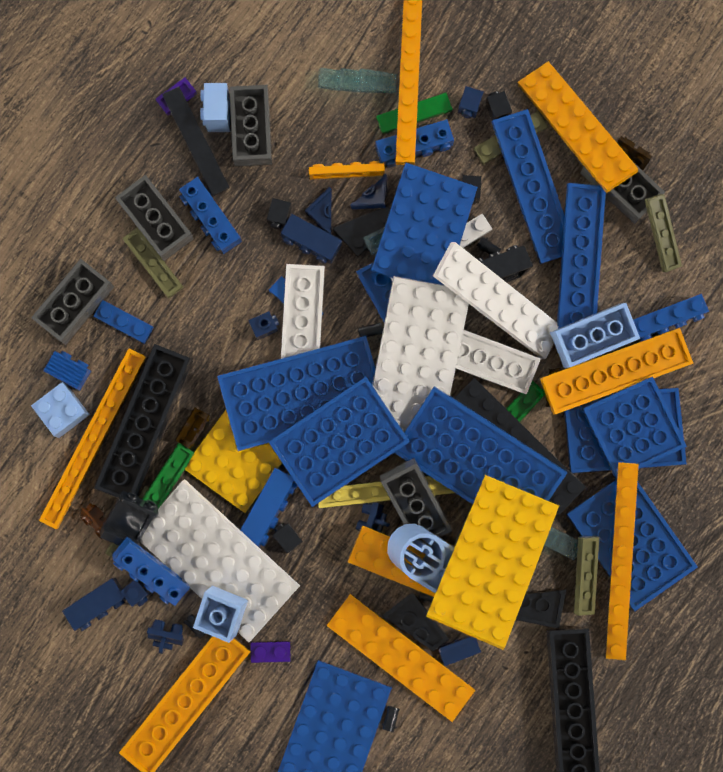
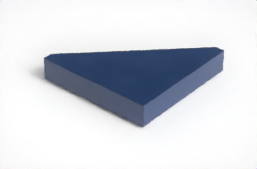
M383 174V177L376 184H372L362 193V196L357 201L351 203V209L386 208L387 174Z
M330 187L305 210V213L323 231L331 234L332 189Z

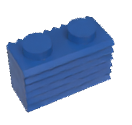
M54 351L44 368V372L80 391L91 373V370L87 369L88 364L79 359L77 363L71 360L72 356L64 351H61V353Z

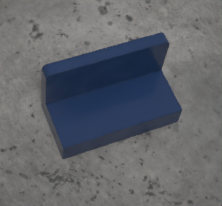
M469 635L438 647L444 666L481 653L477 639Z

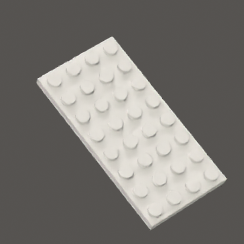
M394 276L373 387L403 432H405L434 386L450 396L469 303L445 285Z
M183 480L160 506L158 516L153 517L140 540L168 568L179 575L183 582L186 581L200 598L203 599L204 592L213 585L247 599L248 603L238 633L248 642L257 635L300 587L295 580L186 480Z

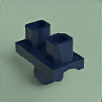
M373 502V504L364 503L362 513L368 514L369 518L367 522L359 520L356 530L360 532L361 527L365 526L382 533L384 526L389 527L390 523L385 522L387 514L382 513L384 505Z
M155 619L152 627H148V639H153V646L159 647V653L163 654L165 649L172 650L173 644L183 645V625L172 624L171 631L167 632L164 631L165 622Z

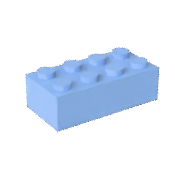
M626 303L615 305L550 332L564 368H570L640 339Z

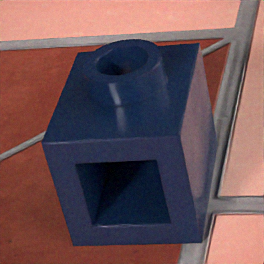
M465 86L458 113L465 118H476L484 91Z
M270 311L248 320L257 341L278 332L276 326L280 325L276 316H271Z
M140 580L138 582L132 581L120 591L132 607L142 606L148 601L147 597L151 594Z

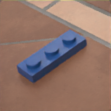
M102 300L93 316L145 344L154 328Z

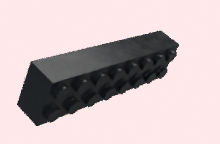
M154 344L94 489L117 498L122 490L139 494L193 363L191 358Z
M475 378L454 398L567 471L566 476L549 500V502L559 505L556 515H560L586 488Z
M585 627L546 629L556 772H600L589 629Z

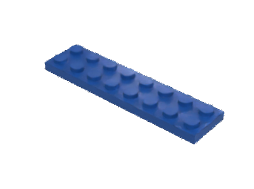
M526 109L495 119L491 123L539 263L543 264L561 258L565 216L529 110Z
M567 184L557 315L558 329L597 313L606 196L604 189L598 185Z

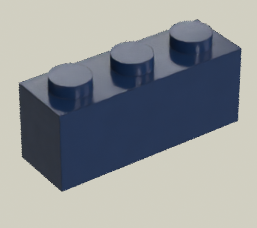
M291 214L281 232L283 242L290 246L295 244L300 247V251L307 255L311 253L317 256L316 259L324 264L326 262L330 264L333 262L342 245V240Z
M111 578L62 612L74 631L79 629L84 631L92 625L90 622L97 618L99 621L107 616V611L112 607L116 610L125 604V597L120 592L123 588L116 578Z

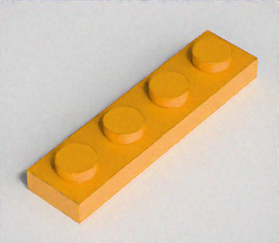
M372 161L369 164L353 162L350 165L334 163L331 166L315 164L313 167H309L310 180L383 176L385 173L384 163L379 161Z

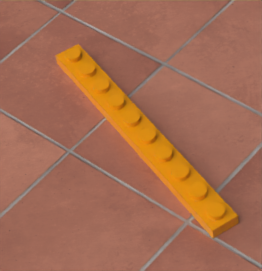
M404 0L396 165H404L405 163L415 165L422 0Z
M128 348L41 515L40 522L54 529L59 528L147 358L146 356Z
M618 462L606 659L626 660L638 463Z

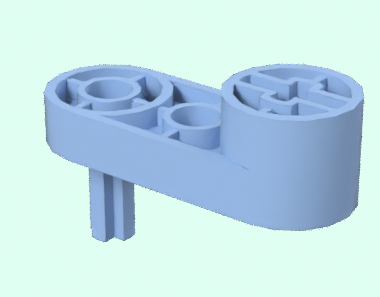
M405 524L391 534L387 553L390 560L409 578L436 593L455 547L429 532L423 526ZM419 538H422L424 541H426L428 545L421 541ZM411 545L426 555L421 558L407 550V547ZM404 558H406L413 565H410L408 562H406Z

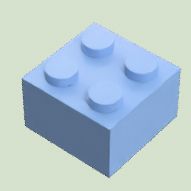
M204 83V90H201L203 108L200 109L203 126H206L208 132H230V93L227 83Z
M63 382L31 405L52 435L57 438L63 436L90 415L69 386Z
M212 585L204 592L193 628L230 643L237 636L248 600Z

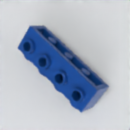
M447 119L416 129L415 157L421 155L427 157L432 155L434 151H446L453 146L454 138ZM397 135L375 141V148L380 163H384V167L391 168L396 166Z
M198 177L179 189L181 193L179 198L185 206L189 205L192 211L190 213L195 221L200 220L202 223L200 228L204 234L212 237L213 241L211 243L216 251L221 250L225 254L242 242L236 230Z
M702 294L636 318L633 321L640 337L638 340L642 342L652 338L651 335L658 333V335L669 332L668 328L674 326L676 329L687 325V321L692 319L694 322L705 318L704 314L709 312Z
M274 468L240 530L259 548L261 545H266L269 539L268 532L271 528L274 529L279 521L277 518L279 512L285 510L288 505L286 500L289 494L293 495L298 486L290 475L277 468Z
M128 537L112 554L113 564L118 569L128 571L129 576L133 580L143 582L145 584L144 587L148 591L158 593L160 595L159 598L166 604L170 602L175 606L190 589L189 584L186 581L183 582L179 575Z

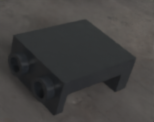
M122 490L100 529V538L120 546L128 537L140 546L139 541L153 517H157L159 514L158 506L151 500L145 501L133 492Z

